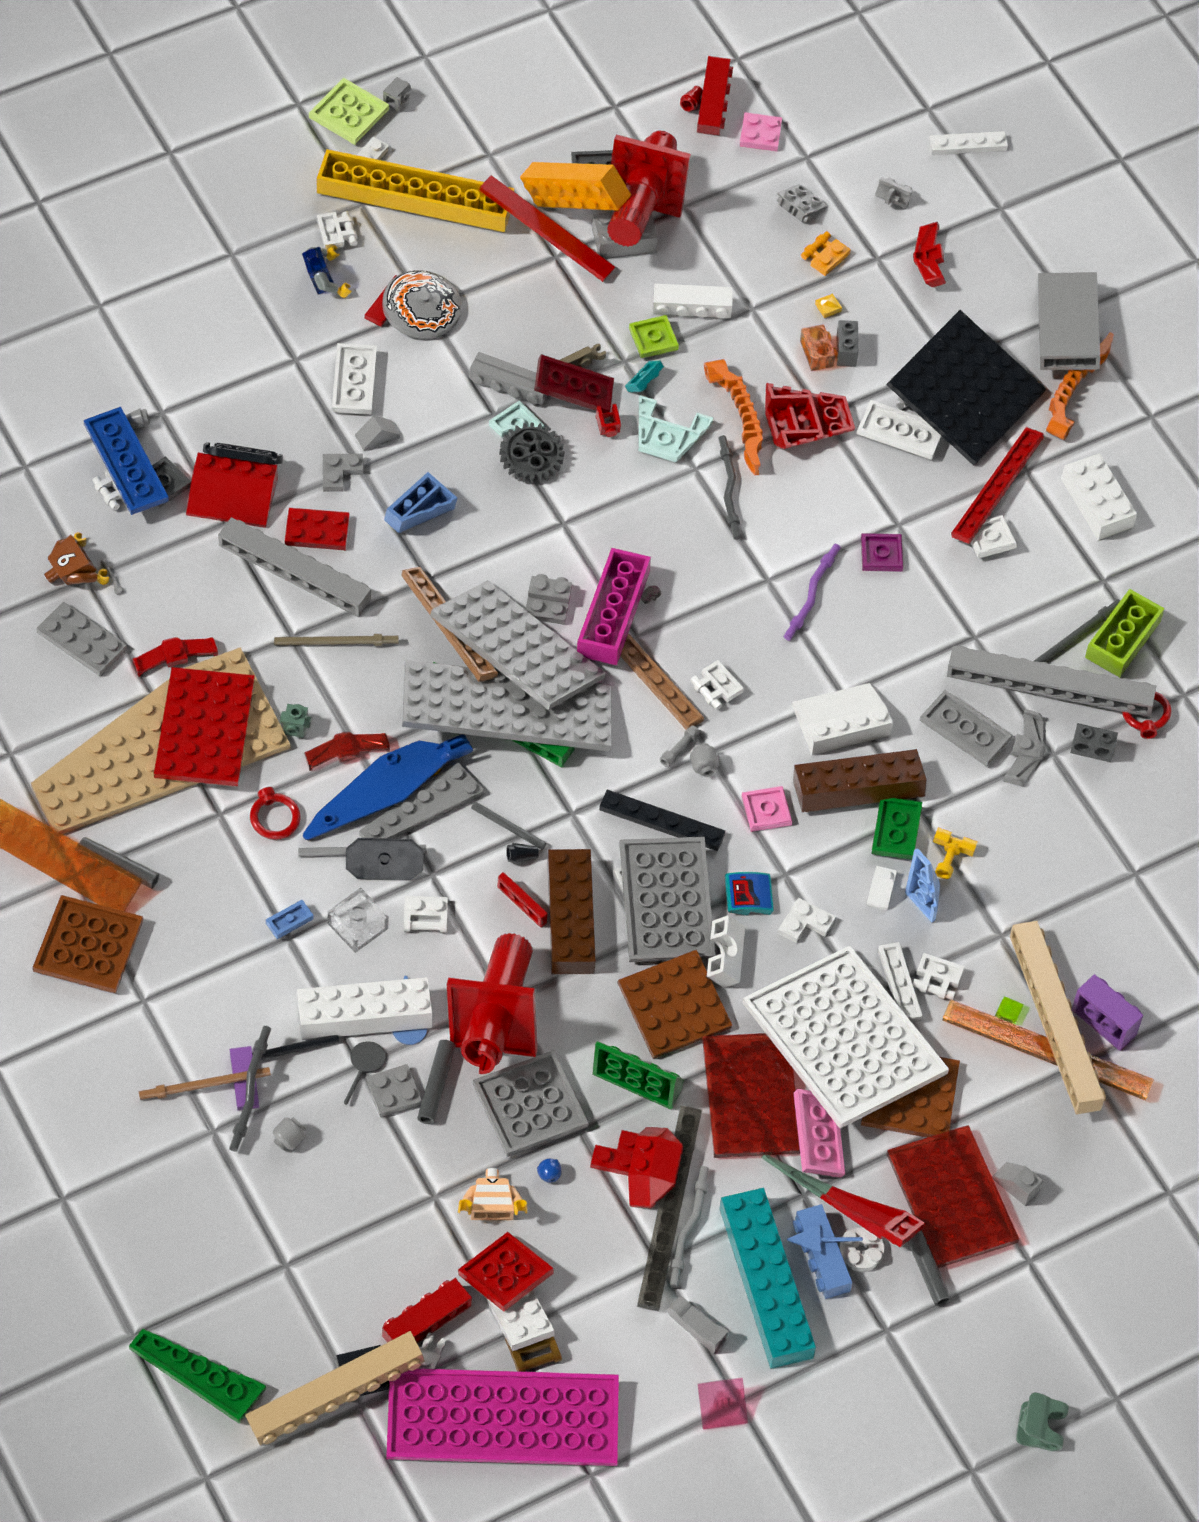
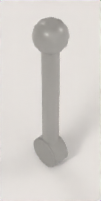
M102 559L100 564L107 570L115 587V594H122V587L118 586L108 566V560Z

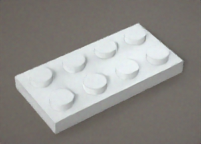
M337 343L332 412L372 415L377 346Z
M870 400L857 429V434L930 460H932L942 437L920 416Z

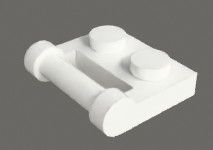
M405 896L404 932H410V930H440V933H447L448 897ZM410 919H426V920H441V921H440V922L410 921Z

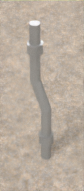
M706 1166L700 1167L698 1181L695 1182L694 1192L696 1195L693 1213L677 1237L674 1259L671 1260L670 1266L672 1271L671 1288H678L680 1273L684 1269L683 1255L686 1239L701 1217L704 1195L707 1194L708 1189L706 1181L709 1168Z

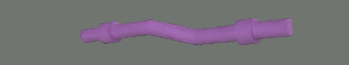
M835 543L828 554H824L820 560L821 564L810 579L807 601L798 615L793 617L790 627L783 636L786 640L790 641L795 632L803 626L804 619L815 604L817 583L827 568H830L834 563V558L841 549L840 545Z

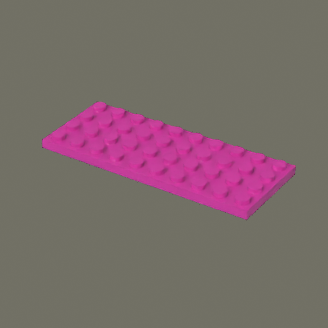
M448 1369L408 1370L402 1373L398 1379L389 1381L386 1459L617 1466L619 1375Z

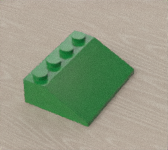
M599 1041L595 1044L592 1075L672 1110L683 1089L684 1079L674 1072L669 1073L662 1070L656 1064L644 1062L636 1055L626 1054L616 1046H608Z

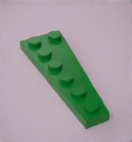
M142 1329L129 1345V1349L238 1424L266 1390V1385L243 1374L239 1375L230 1371L226 1366L217 1365L202 1355L198 1356L191 1353L188 1349L173 1344L171 1341L145 1329Z

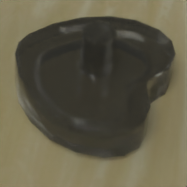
M654 585L648 586L642 593L641 601L644 604H648L652 600L655 601L660 597L661 590Z

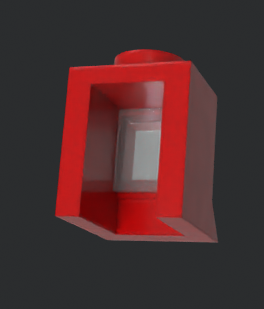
M612 404V410L608 413H602L601 406H597L595 418L597 419L600 435L613 437L620 433L621 421L617 404Z

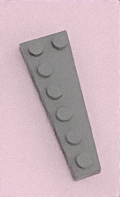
M457 762L411 794L406 800L398 803L359 831V835L362 838L395 839L401 834L413 830L415 826L423 822L432 821V818L439 814L444 815L458 805L462 806L484 795V789Z

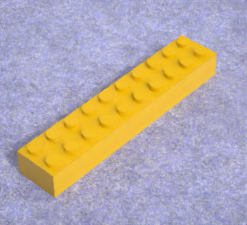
M326 149L317 176V193L501 232H505L510 217L508 211L479 191L480 186L484 183L483 181Z

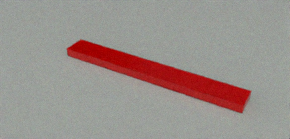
M492 175L480 186L479 191L602 282L613 272L614 265Z
M1028 427L1023 430L951 532L952 538L968 544L971 543L1044 439V433Z

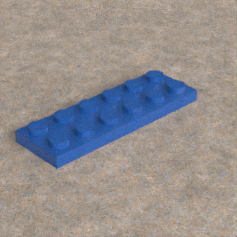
M121 407L83 420L88 434L131 515L169 501L162 483Z

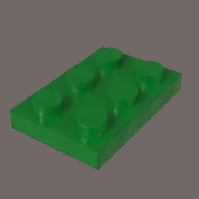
M897 798L880 800L871 854L912 860L916 847L922 802Z

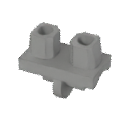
M881 177L875 195L885 199V203L888 205L892 202L906 209L913 190L910 186L897 184L890 177L887 179Z

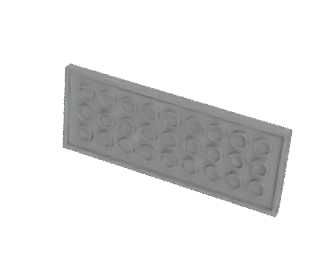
M412 660L405 661L402 727L601 751L611 750L610 684L596 683L548 710L500 671H497L498 675L494 679L478 682L468 667Z

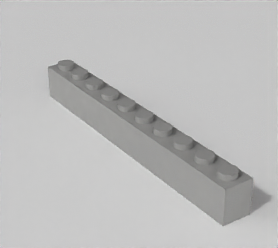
M964 646L952 647L947 677L1147 717L1151 716L1157 687L1147 682L1141 683L1127 678L1121 679L1106 674L1090 673L1086 670L1080 671L1066 666H1055L1046 662L1030 661L1025 658L1019 659L1005 654L999 655L985 650L969 649Z

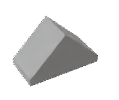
M373 415L355 434V437L362 449L366 451L399 438L400 434L392 420Z

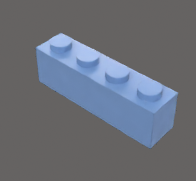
M822 1204L796 1212V1217L793 1221L796 1233L804 1232L820 1224V1237H834ZM821 1242V1254L802 1247L803 1252L809 1256L808 1264L811 1272L816 1274L817 1289L823 1293L825 1299L851 1291L852 1280L837 1242Z

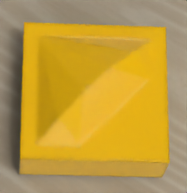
M833 293L815 300V305L824 318L842 311V307Z

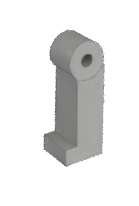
M678 1297L668 1307V1314L713 1354L727 1341L729 1331L723 1326L719 1327L698 1309L691 1306L683 1297Z

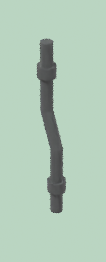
M722 435L718 438L721 447L720 456L725 463L728 476L723 498L728 514V526L731 527L733 538L738 540L741 538L740 521L735 513L732 501L736 480L732 462L733 454L728 446L726 436Z
M263 1026L260 1037L255 1041L253 1047L254 1054L246 1077L245 1104L239 1121L234 1126V1136L229 1147L234 1152L238 1151L242 1137H245L248 1129L246 1125L254 1105L255 1075L262 1055L266 1053L268 1047L267 1040L271 1032L269 1026Z

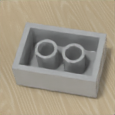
M614 212L593 214L592 231L597 252L604 259L657 252L658 236L652 214L639 243L629 247L618 245L609 237L607 228Z

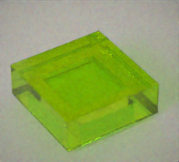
M1004 996L995 1017L1015 1025L1024 1004Z

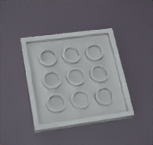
M554 1050L473 1080V1086L507 1157L588 1127V1121Z

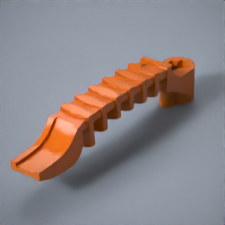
M1109 332L1100 343V365L1105 362L1109 355L1114 336L1112 332ZM1095 369L1068 370L1067 375L1065 374L1063 381L1059 384L1058 390L1054 394L1055 397L1051 399L1049 411L1052 412L1053 417L1047 426L1046 432L1062 440L1067 438L1075 421L1065 417L1066 406L1082 378H1085L1088 372L1093 373Z
M725 359L704 362V372L709 383L717 382L727 392L730 391L731 398L734 400L736 408H738L743 424L742 442L745 444V462L754 475H759L758 468L761 464L758 453L762 450L763 431L760 429V420H757V411H754V404L750 400V394L747 393L746 385L743 384V378L729 372Z

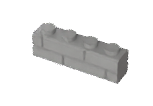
M481 352L477 353L475 360L470 366L469 379L476 384L488 385L495 391L501 390L509 393L512 397H521L531 404L543 405L548 396L534 391L536 372Z

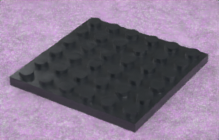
M961 310L886 384L973 466L1047 390Z

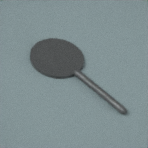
M366 1041L357 1044L352 1049L350 1055L351 1063L359 1072L345 1098V1105L348 1104L363 1072H374L383 1066L385 1052L379 1044Z

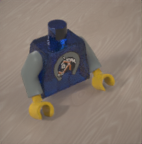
M333 245L327 250L321 247H310L307 251L303 252L302 256L308 274L318 295L324 292H331L334 294L338 293L342 298H346L352 292L349 290L350 285L346 282L338 287V284L334 283L327 259L332 261L340 255L335 252L338 249L337 246Z

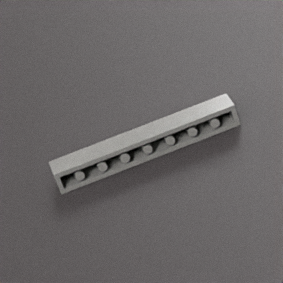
M231 517L218 534L220 547L357 617L360 616L371 601V588L365 583H359L349 575L342 574L331 566L316 561L312 556H306L296 548L289 547L281 543L280 540L265 535L261 530L247 526L241 520Z

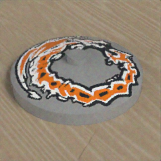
M413 270L404 272L389 282L384 291L382 306L385 317L396 330L410 337L431 339L446 334L456 325L461 312V298L454 285L443 276L430 271Z

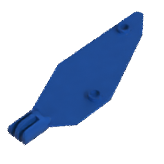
M461 734L440 744L419 740L380 756L317 812L304 831L303 838L305 840L313 839L403 802L447 762L473 752V748L466 735Z

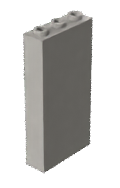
M1097 272L1038 273L1040 370L1100 369Z

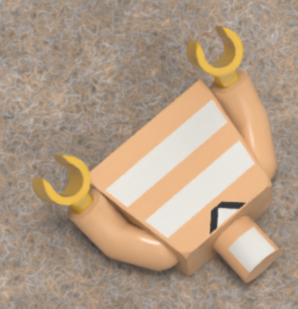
M496 1168L486 1169V1178H478L476 1185L470 1186L462 1200L459 1201L458 1213L460 1211H467L468 1215H471V1220H513L514 1214L518 1215V1211H524L525 1214L528 1213L527 1202L522 1199L514 1186L509 1185L507 1178H499V1170Z

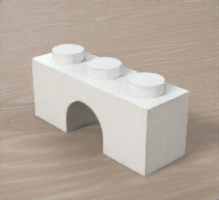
M729 915L712 921L710 940L719 946L721 954L708 959L707 978H710L723 988L740 983L745 925Z

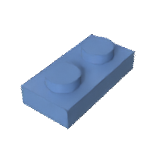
M300 900L267 918L266 925L276 939H279L312 921L314 915L305 902Z

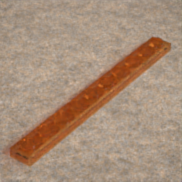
M950 1000L943 1015V1021L1057 1065L1047 1037L957 1001ZM1091 1055L1092 1066L1098 1072L1100 1083L1146 1101L1154 1079Z

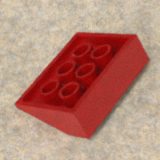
M198 452L192 475L186 515L228 522L232 517L243 521L246 525L266 528L278 481V465Z

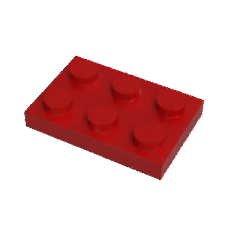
M289 508L285 545L346 551L350 513Z

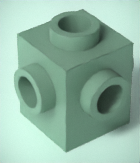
M287 704L286 711H282L280 723L283 724L285 735L304 738L306 728L309 729L311 724V716H308V707L300 704Z

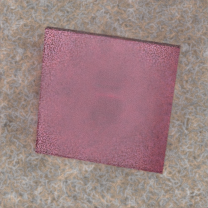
M742 1377L697 1383L703 1429L748 1423Z

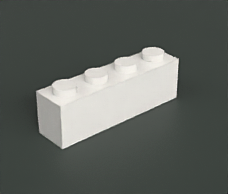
M654 283L653 314L731 318L732 287Z

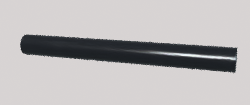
M326 1036L267 1049L266 1053L262 1055L261 1060L338 1043L339 1036Z

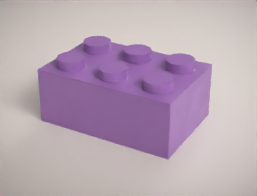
M1095 974L1077 990L1071 1009L1119 1051L1137 1036L1143 1014L1136 1006H1132L1121 993L1115 992L1104 979L1099 978Z

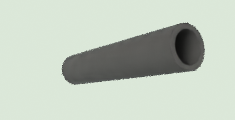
M86 837L82 838L78 845V853L151 889L158 882L159 873Z
M440 1040L417 1117L421 1123L433 1124L456 1047L452 1041Z
M921 1230L908 1241V1244L935 1306H941L951 1300V1296Z

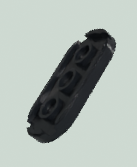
M210 442L203 444V452L215 456L266 464H282L283 455H277L278 453L274 451L225 443H215L214 446H210Z

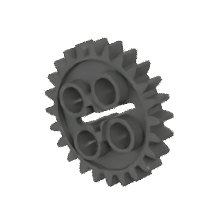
M531 422L530 427H527L525 423H523L522 428L516 425L515 432L509 429L508 435H504L503 441L500 444L499 455H501L500 462H504L503 468H509V475L515 473V479L521 476L522 482L530 479V483L533 484L534 479H537L541 483L542 477L548 481L549 474L555 476L556 470L560 471V464H563L565 451L563 450L564 444L560 443L561 438L555 437V431L549 433L548 426L545 429H541V423L537 427H534L533 422Z

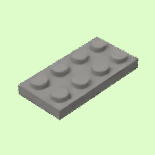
M64 601L36 628L39 635L98 676H101L127 650L125 643Z
M946 690L920 716L922 723L986 767L1012 737L1007 731Z

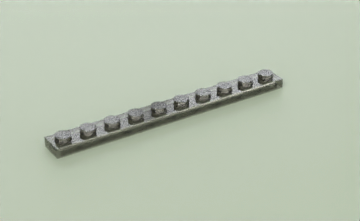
M680 1106L674 1136L682 1143L683 1151L675 1186L659 1202L637 1307L655 1311L660 1310L700 1124L701 1109Z

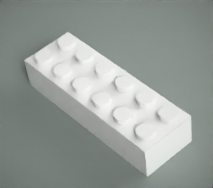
M427 977L297 989L301 1040L334 1035L349 1036L432 1028V1009Z

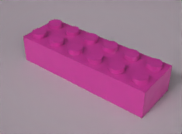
M611 548L577 641V652L588 659L613 665L618 664L650 574L651 557Z

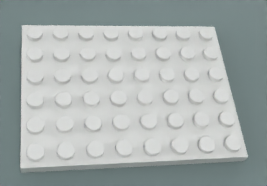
M851 946L835 952L743 998V1005L840 1129L948 1074L949 1068Z

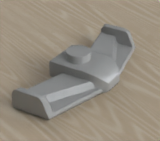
M1025 709L1023 714L1024 736L1017 734L1011 755L1017 756V759L1003 779L1005 782L1022 787L1038 763L1043 759L1045 752L1044 719L1040 713Z

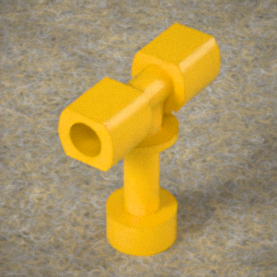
M938 827L933 843L944 846V850L947 853L944 861L938 863L935 870L936 875L942 879H950L954 870L951 866L954 856L959 855L960 852L973 856L978 841L964 837L963 840L951 836V831Z

